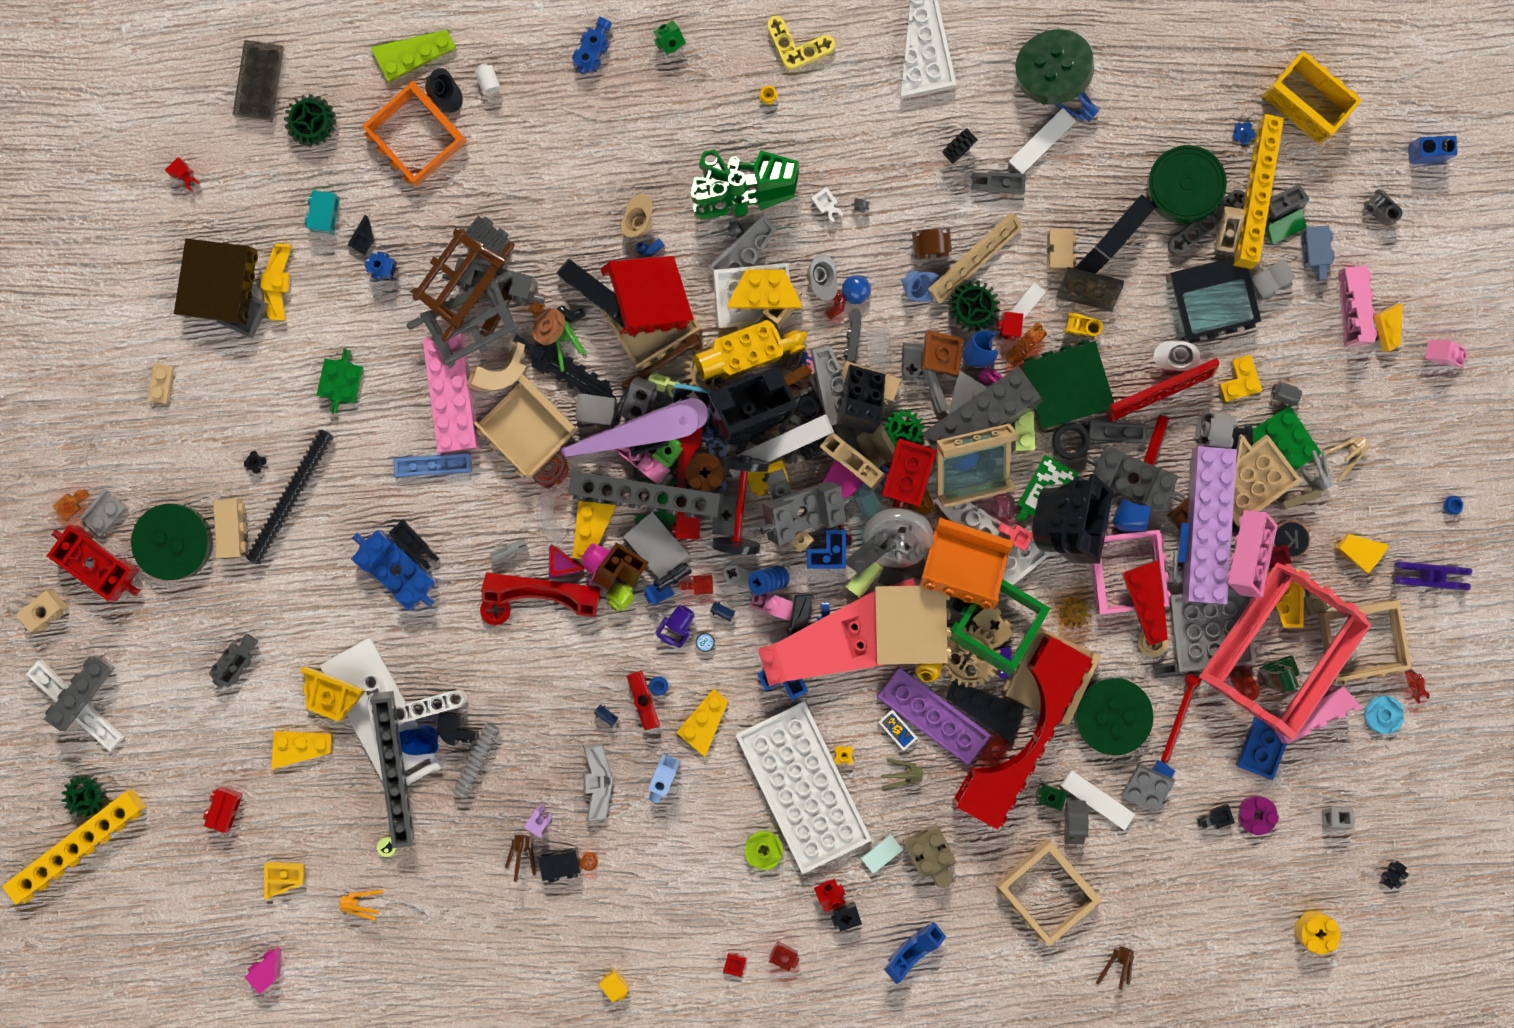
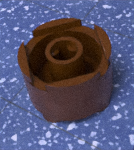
M943 229L921 231L917 236L916 232H912L914 256H917V260L929 259L930 255L936 254V258L948 257L949 253L952 252L950 229H946V233H943Z
M707 453L698 454L690 459L686 467V478L690 486L695 490L714 492L723 485L726 479V468L721 466V460L718 457ZM705 468H707L708 471H711V474L707 475V478H705V476L702 475V472L705 471Z

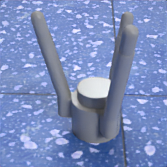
M1313 450V458L1319 473L1314 475L1313 479L1303 466L1299 469L1308 479L1311 487H1316L1317 490L1323 491L1332 487L1330 481L1332 478L1329 473L1325 451L1321 452L1325 471L1323 472L1317 453Z
M1174 550L1173 565L1168 568V563L1164 564L1165 572H1168L1169 582L1173 583L1183 582L1185 562L1181 569V566H1178L1177 550Z

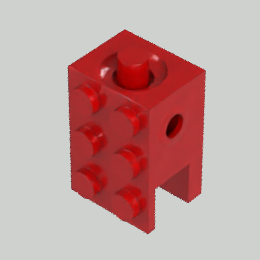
M899 439L896 443L881 496L894 500L892 506L896 508H904L905 504L920 507L937 450Z

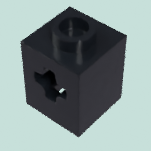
M855 902L833 909L834 915L831 918L834 927L838 926L840 932L862 925ZM843 914L849 916L847 921L844 920Z

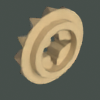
M1143 631L1138 634L1137 643L1139 650L1145 655L1156 657L1166 651L1169 640L1154 644L1152 647V645L1148 646L1147 642H1145L1146 639Z

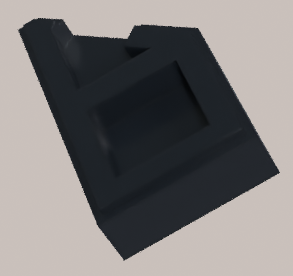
M364 215L347 244L363 255H366L375 240L367 215Z

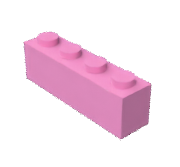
M1368 266L1343 268L1338 273L1346 346H1356L1374 343L1377 331L1373 323L1375 311L1372 309L1371 302L1373 300V292L1370 290L1371 272L1368 271Z
M1333 685L1329 687L1294 740L1289 739L1276 730L1275 732L1281 743L1289 744L1311 733V728H1322L1328 725V720L1341 719L1346 716V711L1351 709L1358 711L1362 707L1344 687ZM1283 713L1276 715V717L1280 718Z

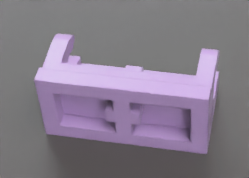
M539 804L524 827L540 838L547 830L546 826L552 818V813H549L545 819L544 816H541L545 807L542 804Z

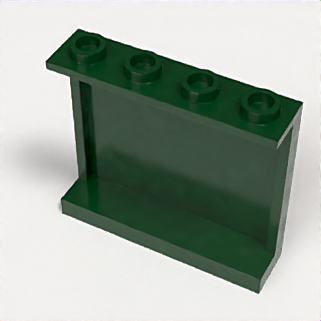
M1084 340L1079 342L1077 347L1071 348V345L1059 348L1060 352L1054 354L1053 351L1042 353V357L1037 359L1034 356L1023 359L1024 363L1019 365L1043 401L1035 407L1039 431L1109 410L1110 405L1114 403L1096 341Z

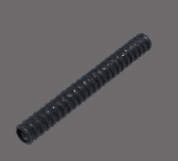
M318 429L319 433L315 435L316 439L312 440L313 444L309 445V450H306V456L303 455L304 459L300 461V466H297L298 470L294 471L295 475L291 476V481H288V487L285 486V492H282V497L278 498L280 501L276 502V507H273V513L270 512V518L266 519L267 523H264V528L260 529L262 532L258 533V539L255 538V544L251 545L252 549H249V554L245 555L249 561L255 564L262 563L261 559L265 558L264 554H267V549L271 548L270 544H273V538L277 537L276 533L280 532L279 528L283 527L282 523H285V518L289 517L288 513L292 511L291 507L295 506L294 502L298 501L297 497H300V492L304 491L303 487L310 480L309 476L313 475L312 471L316 470L315 466L319 465L318 461L322 460L321 456L328 449L327 445H330V440L334 439L330 433Z

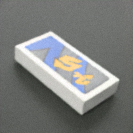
M892 709L878 721L903 751L918 739Z

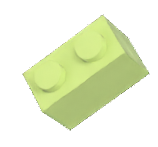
M1031 411L1011 423V426L1018 434L1017 441L1012 442V452L1035 450L1034 411Z

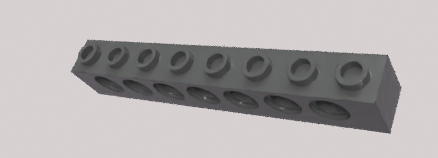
M571 471L568 494L574 495L573 499L585 500V497L592 498L591 502L597 503L609 500L610 505L616 506L628 503L629 508L640 509L641 505L647 506L648 511L658 512L659 508L666 509L667 514L677 515V512L680 511L685 512L684 516L696 518V514L704 515L703 519L715 521V517L721 518L724 500L723 494ZM589 483H592L594 487L591 493L587 491ZM610 485L612 493L607 496L605 488ZM628 488L631 494L629 498L626 499L623 495V492L625 489ZM647 491L649 493V499L644 502L642 500V494L643 492ZM663 494H666L668 501L663 505L660 498ZM681 497H685L687 500L684 507L679 505ZM700 500H704L706 504L703 510H699L697 506Z
M394 691L378 692L373 694L371 704L392 848L412 846L414 831Z

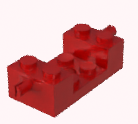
M68 525L63 534L57 529L53 531L54 533L51 536L56 538L57 542L46 556L108 602L118 601L126 590L135 597L140 593L141 590L132 585L139 569L126 559H118L92 540L94 536L79 525ZM88 558L94 560V566L91 569L86 566Z

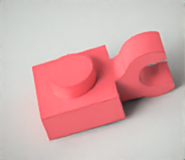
M1000 523L997 531L1009 536L1008 540L1014 541L1013 546L1022 551L1026 550L1033 537L1031 532L1019 525H1015L1014 529L1004 523Z

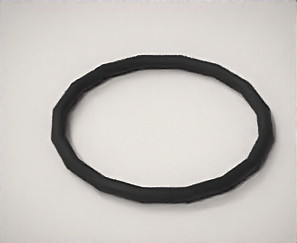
M629 387L625 389L611 421V428L616 425L620 417Z

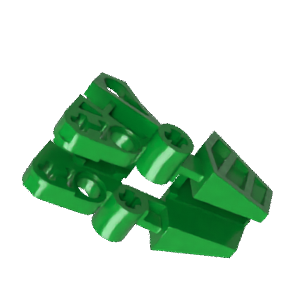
M715 149L704 151L699 162V168L703 170L702 178L695 177L691 188L694 216L700 220L723 216L728 213L731 206L732 213L735 216L742 217L747 214L748 205L759 204L761 211L794 198L799 177V161L760 150L755 162H740L739 158L731 157L728 166H726ZM713 155L716 159L714 162L709 163L705 161V158ZM740 170H749L754 172V174L745 175ZM755 186V190H748V187ZM717 203H724L726 205L724 209H717L715 207ZM699 208H703L704 212L701 213Z

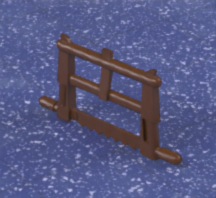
M455 228L453 231L454 237L438 259L432 258L430 263L433 267L419 287L412 289L410 293L413 294L412 298L415 301L420 299L433 310L435 315L438 313L450 324V327L446 329L441 337L442 342H447L455 332L454 330L460 329L464 322V317L470 315V309H474V304L478 303L479 297H483V291H487V285H491V279H495L497 270H501L506 264V257L513 250L514 242H508L501 255L486 248V244L465 235L466 231L464 229L457 230ZM461 242L470 248L471 251L455 272L445 265V262ZM477 255H480L492 265L458 313L455 314L446 308L443 303ZM441 270L450 276L451 279L435 300L425 291Z

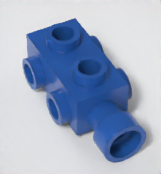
M600 16L595 23L597 25L595 30L589 28L587 32L583 33L580 40L582 44L579 50L576 49L572 56L573 64L577 67L576 70L584 75L587 72L592 74L593 70H598L601 64V60H599L601 53L605 54L609 47L608 38L605 34L610 30L612 23ZM592 38H597L596 43H591L590 41ZM584 55L589 56L588 60H583L582 58Z

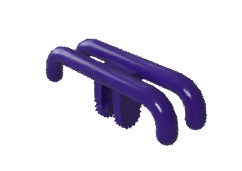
M1402 561L1394 563L1397 569L1421 571L1420 579L1395 576L1393 578L1395 584L1464 591L1471 589L1469 583L1446 581L1447 574L1471 575L1473 572L1471 568Z

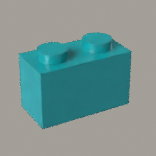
M312 190V195H309L308 198L309 213L305 216L306 228L313 232L334 235L340 197L335 193Z

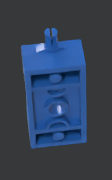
M376 530L366 540L358 533L352 537L360 547L351 560L363 571L369 572L381 582L407 610H413L420 601L429 608L432 606L431 604L435 603L426 594L435 586L438 580L382 530ZM396 564L401 567V573L398 576H395L391 571L392 567Z

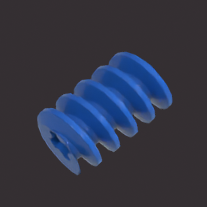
M775 565L752 572L748 579V585L753 594L761 595L785 588L789 584L790 577L788 571L783 566Z

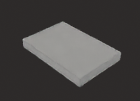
M653 512L623 536L638 555L649 562L648 566L659 579L689 556L688 552Z

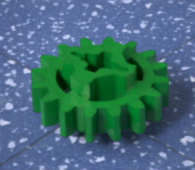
M900 409V414L894 411L893 418L887 417L889 423H885L884 427L888 428L886 433L889 435L894 446L898 441L896 440L898 437L912 443L922 442L919 436H923L921 429H924L925 425H920L923 419L916 418L917 412L911 415L910 409L906 413H904L903 409ZM901 417H907L913 421L907 422L904 421ZM895 421L897 427L896 431L892 433V424ZM901 425L903 427L911 425L907 430V435L904 432L897 434L902 429ZM917 427L916 436L913 438V428Z

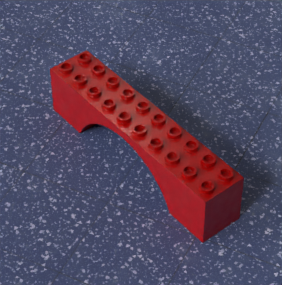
M1045 633L1027 666L1036 681L1040 695L1039 720L1031 739L1018 754L1003 763L983 768L971 767L952 800L957 808L996 830L1000 826H1004L1007 820V812L1009 809L1012 810L1017 802V799H1015L1019 792L1022 793L1026 786L1025 780L1027 776H1031L1036 768L1034 764L1037 758L1040 759L1045 752L1044 746L1047 741L1050 742L1055 734L1053 730L1056 724L1059 725L1062 722L1065 708L1070 707L1074 699L1072 696L1075 690L1078 691L1082 686L1083 680L1081 679L1085 673L1091 670L1093 665L1091 663L1092 658Z

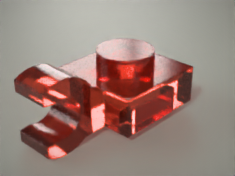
M712 575L693 576V582H680V590L694 589V595L713 594Z
M1412 669L1405 671L1408 686L1412 689V698L1418 704L1421 703L1420 697L1422 695L1429 699L1430 694L1425 690L1424 684L1426 682L1423 676L1417 674Z

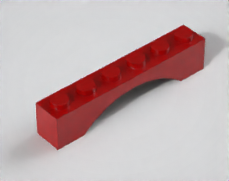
M703 426L691 435L678 438L682 443L680 447L684 450L678 457V466L674 467V477H678V485H674V487L687 489L686 467L690 459L693 458L696 451L703 444ZM681 497L679 505L684 507L687 500L685 497ZM680 511L677 512V515L673 514V516H677L672 530L673 535H676V539H700V519L697 515L696 518L684 516L685 512Z
M486 572L481 595L482 602L503 604L522 598H542L560 603L577 615L596 617L600 603L601 588Z

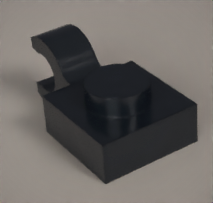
M1228 804L1210 809V816L1197 819L1199 827L1202 828L1214 825L1215 829H1220L1235 823Z

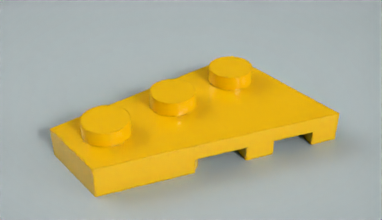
M578 501L572 558L582 559L584 552L590 544H600L613 512L617 507L616 505Z
M1292 581L1275 607L1282 627L1304 628V588Z

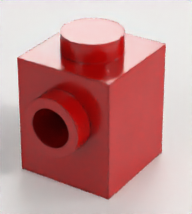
M1002 313L1001 320H998L997 331H1000V336H1004V340L1016 341V338L1021 337L1024 313Z

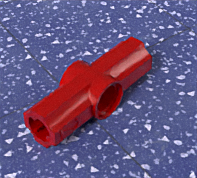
M643 671L627 675L634 704L637 707L644 731L660 726ZM639 696H646L649 701L648 704L644 706L639 704Z

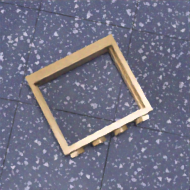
M1392 599L1358 605V611L1364 614L1384 610L1389 611L1398 663L1341 672L1334 681L1337 684L1349 683L1350 679L1363 681L1368 679L1367 676L1374 675L1375 678L1387 676L1386 673L1402 674L1405 670L1412 669L1400 600ZM1337 609L1318 613L1324 652L1332 642L1329 620L1347 617Z
M1049 839L1044 841L996 883L999 887L997 892L1004 900L1008 898L1012 902L1009 906L1016 914L1021 913L1024 916L1022 921L1029 929L1033 927L1037 931L1035 936L1042 944L1046 942L1049 947L1102 901ZM1048 852L1052 854L1090 898L1049 935L1044 932L1007 889Z

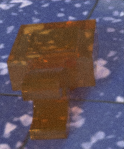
M80 489L73 496L70 494L64 495L52 507L64 521H69L82 509L79 503L86 500L90 494L85 489L83 491Z

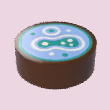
M701 633L696 638V647L700 651L709 652L713 649L715 639L711 634Z

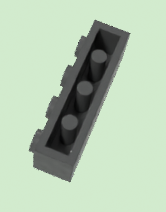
M93 656L84 662L82 671L72 677L71 685L61 691L58 695L59 700L55 705H51L46 710V716L43 720L59 731H66L115 669L102 658Z

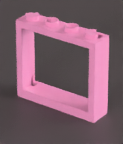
M1160 530L1105 536L1104 542L1151 537L1153 561L1159 560L1164 607H1169L1171 594L1170 591H1167L1166 584L1169 582L1168 572H1165L1164 567L1167 559L1165 552L1162 550L1164 539ZM1102 560L1100 564L1090 563L1096 614L1135 611L1133 604L1107 607Z

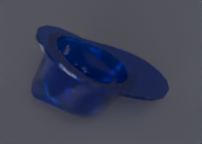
M422 724L415 729L401 731L402 752L408 755L435 753L439 747L438 729Z

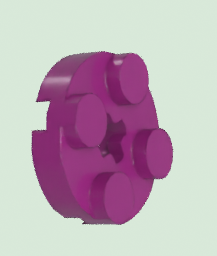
M1247 797L1239 806L1238 821L1243 829L1252 834H1266L1279 821L1276 806L1265 797ZM1256 810L1262 812L1261 819L1253 818Z

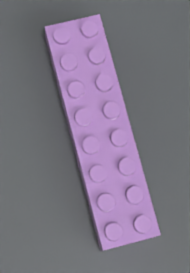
M1201 446L1192 448L1187 518L1189 535L1184 565L1182 601L1227 604V574L1230 566L1237 449Z

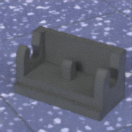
M1300 184L1270 198L1268 212L1271 224L1306 207L1309 197Z

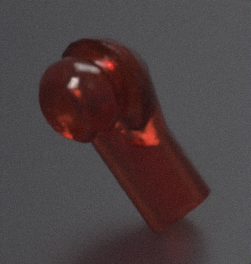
M837 292L834 297V307L825 312L829 320L841 314L845 309L846 298L842 293Z

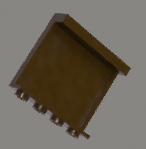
M185 238L174 314L185 318L194 317L246 325L249 318L248 309L252 299L251 290L255 280L254 271L255 264L258 261V250L245 245Z

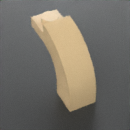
M519 342L512 345L507 362L499 372H492L479 366L472 368L466 386L477 391L492 392L513 384L519 379L526 365L519 363L525 356V351H523L525 345Z
M835 433L830 434L820 446L832 458L844 465L873 490L886 476L871 461Z

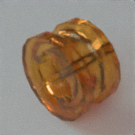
M533 302L527 311L529 313L532 312V316L535 318L545 309L546 305Z
M587 852L582 856L580 863L584 870L591 871L596 868L599 860L595 853ZM587 857L594 859L592 866L585 864Z

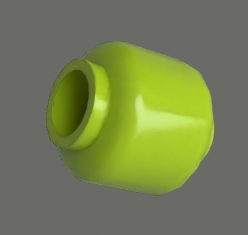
M616 583L607 592L606 603L616 612L618 610H626L634 601L633 588L627 583L624 585Z

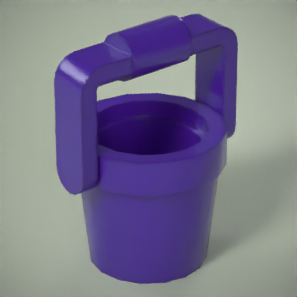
M679 604L670 617L663 618L655 631L657 637L670 646L674 645L681 648L691 634L689 627L695 613L686 606ZM665 625L675 633L682 635L679 642L674 638L661 634Z

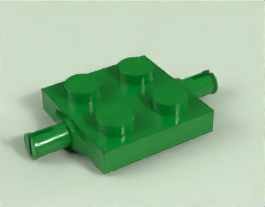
M343 349L341 360L324 358L316 396L332 401L329 412L337 414L339 403L356 404L364 368L349 362L351 350Z

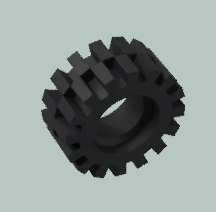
M967 128L957 135L942 153L954 164L978 139Z
M829 435L799 448L798 450L804 459L808 460L822 452L823 449L820 446Z

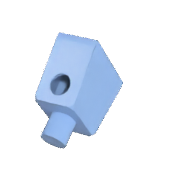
M662 754L648 788L651 791L649 795L651 801L659 803L662 796L666 797L680 760Z

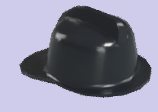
M437 68L426 77L425 89L427 94L435 99L444 111L449 113L458 111L463 101L459 87L446 69Z

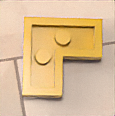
M1247 355L1232 360L1231 364L1236 379L1218 385L1224 403L1262 391L1252 356Z

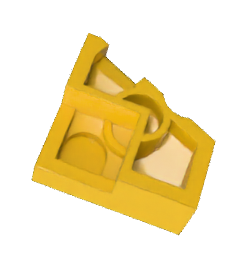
M1346 534L1335 549L1348 561L1356 564L1364 573L1369 574L1389 546L1384 543Z

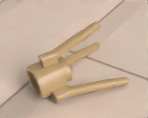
M1361 436L1357 439L1351 438L1349 441L1325 451L1326 455L1350 445L1349 450L1351 453L1344 461L1347 462L1356 456L1337 479L1338 482L1348 474L1354 465L1366 455L1365 452L1370 449V444L1365 438Z

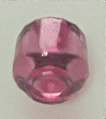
M1008 492L994 495L990 500L992 516L1001 522L1011 520V517L1016 514L1015 498L1009 495Z

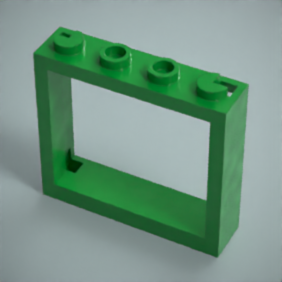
M1002 579L1000 587L1002 593L1037 613L1010 661L962 632L978 604L971 603L969 607L965 606L959 615L962 619L959 623L955 622L950 630L953 632L950 640L1011 676L1051 608Z

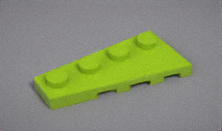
M447 30L370 47L389 83L457 49Z

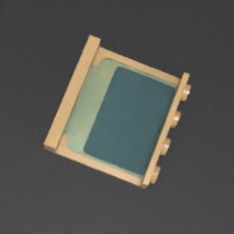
M1010 423L936 441L937 498L944 508L1016 490V486L1010 479L1011 442L1017 441L1018 434Z

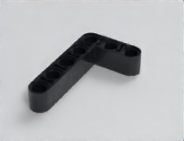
M1141 194L1073 270L1088 282L1117 253L1156 208L1154 204Z
M568 258L556 273L611 316L624 329L625 324L615 293Z

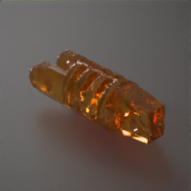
M1040 322L1035 323L1005 356L1009 364L1016 366L1027 357V354L1031 353V350H1034V346H1037L1045 338L1047 332L1042 329L1043 326Z

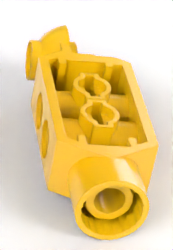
M766 320L715 339L711 349L694 355L695 365L703 380L717 375L728 380L778 361L783 352L789 351L790 354H795L806 348L807 331H791L785 334L781 340L774 324Z

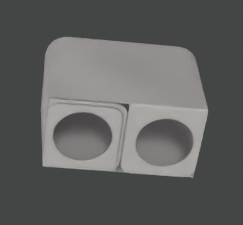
M578 393L575 420L577 422L611 426L618 399Z

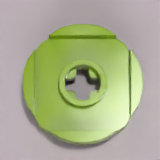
M757 831L747 839L745 857L753 867L760 870H769L774 868L782 858V842L772 831ZM762 845L769 847L766 855L758 852Z

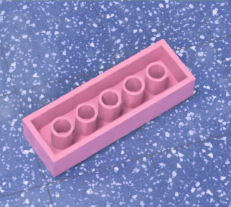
M462 333L447 341L452 353L466 347L465 336ZM433 337L423 338L438 453L446 454L480 449L478 432L476 431L477 426L474 424L476 417L472 388L466 386L470 376L467 355L456 360L455 365L449 368V365L443 364L444 357L435 342L431 340Z

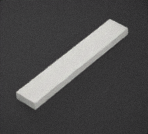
M826 414L736 456L747 455L770 462L830 435L834 431ZM729 469L733 478L740 475L739 470Z
M38 660L25 674L55 702L59 700L58 695L61 691L69 687L42 660ZM87 703L75 719L109 752L113 751L125 738L89 703Z

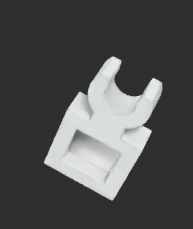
M827 187L811 198L821 214L828 213V219L831 223L835 222L832 214L837 213L840 217L843 216L842 211L834 207L838 202Z

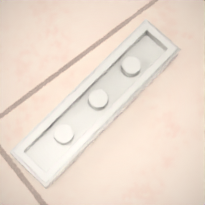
M1062 108L1008 163L1019 174H1024L1076 121Z
M1070 770L1060 785L1080 800L1086 801L1087 805L1124 830L1135 816L1133 812L1072 770Z

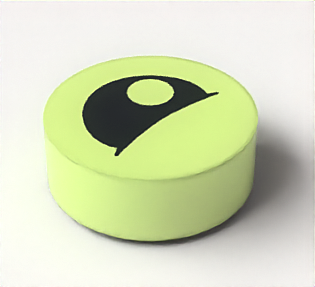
M389 836L382 838L377 844L378 853L384 857L393 855L397 848H392L391 837Z

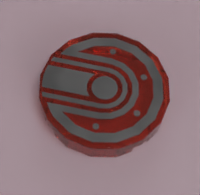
M557 452L533 476L534 481L543 488H552L553 485L560 484L567 476L569 470L566 457Z

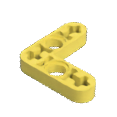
M773 16L768 21L769 34L783 65L788 70L802 67L831 54L834 50L835 41L829 35L821 36L796 48L781 17ZM773 22L781 24L779 25L780 35H778L776 28H772ZM787 39L789 41L788 47H780L778 44L779 40ZM823 41L831 43L829 49H827L826 47L820 48V53L818 54L817 47L815 46L816 44L819 48L823 46ZM806 48L814 50L812 57L804 55L803 52ZM798 52H800L803 61H800V58H797L795 60V64L792 65L791 62L787 63L790 56L794 59L798 57Z

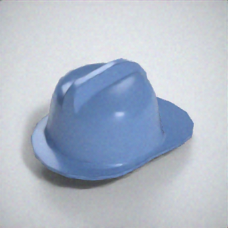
M915 270L908 273L905 278H901L900 281L903 283V290L909 300L926 302L934 299L928 288L940 276L932 272Z

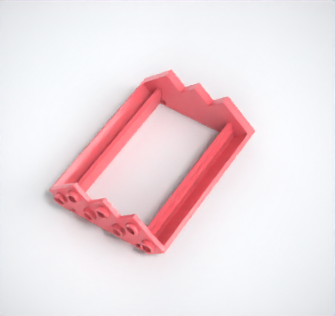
M1276 563L1267 576L1263 598H1252L1199 678L1237 705L1249 711L1259 720L1264 721L1277 732L1294 740L1372 624L1366 619L1367 615L1358 611V606L1351 602L1344 603L1340 597L1334 595L1335 592L1327 586L1322 588L1317 582L1311 580V576L1302 570L1297 572L1289 564L1284 566ZM1294 581L1348 618L1282 716L1278 718L1265 711L1256 702L1241 695L1224 681L1291 582Z

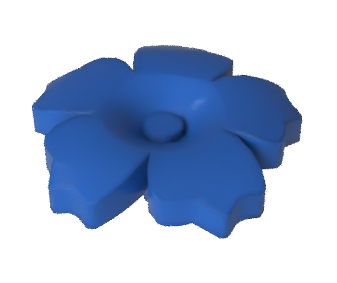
M1250 122L1235 124L1234 132L1236 133L1232 135L1233 139L1237 142L1240 141L1241 145H1247L1250 139H1254L1256 135L1254 130L1251 129L1252 124Z

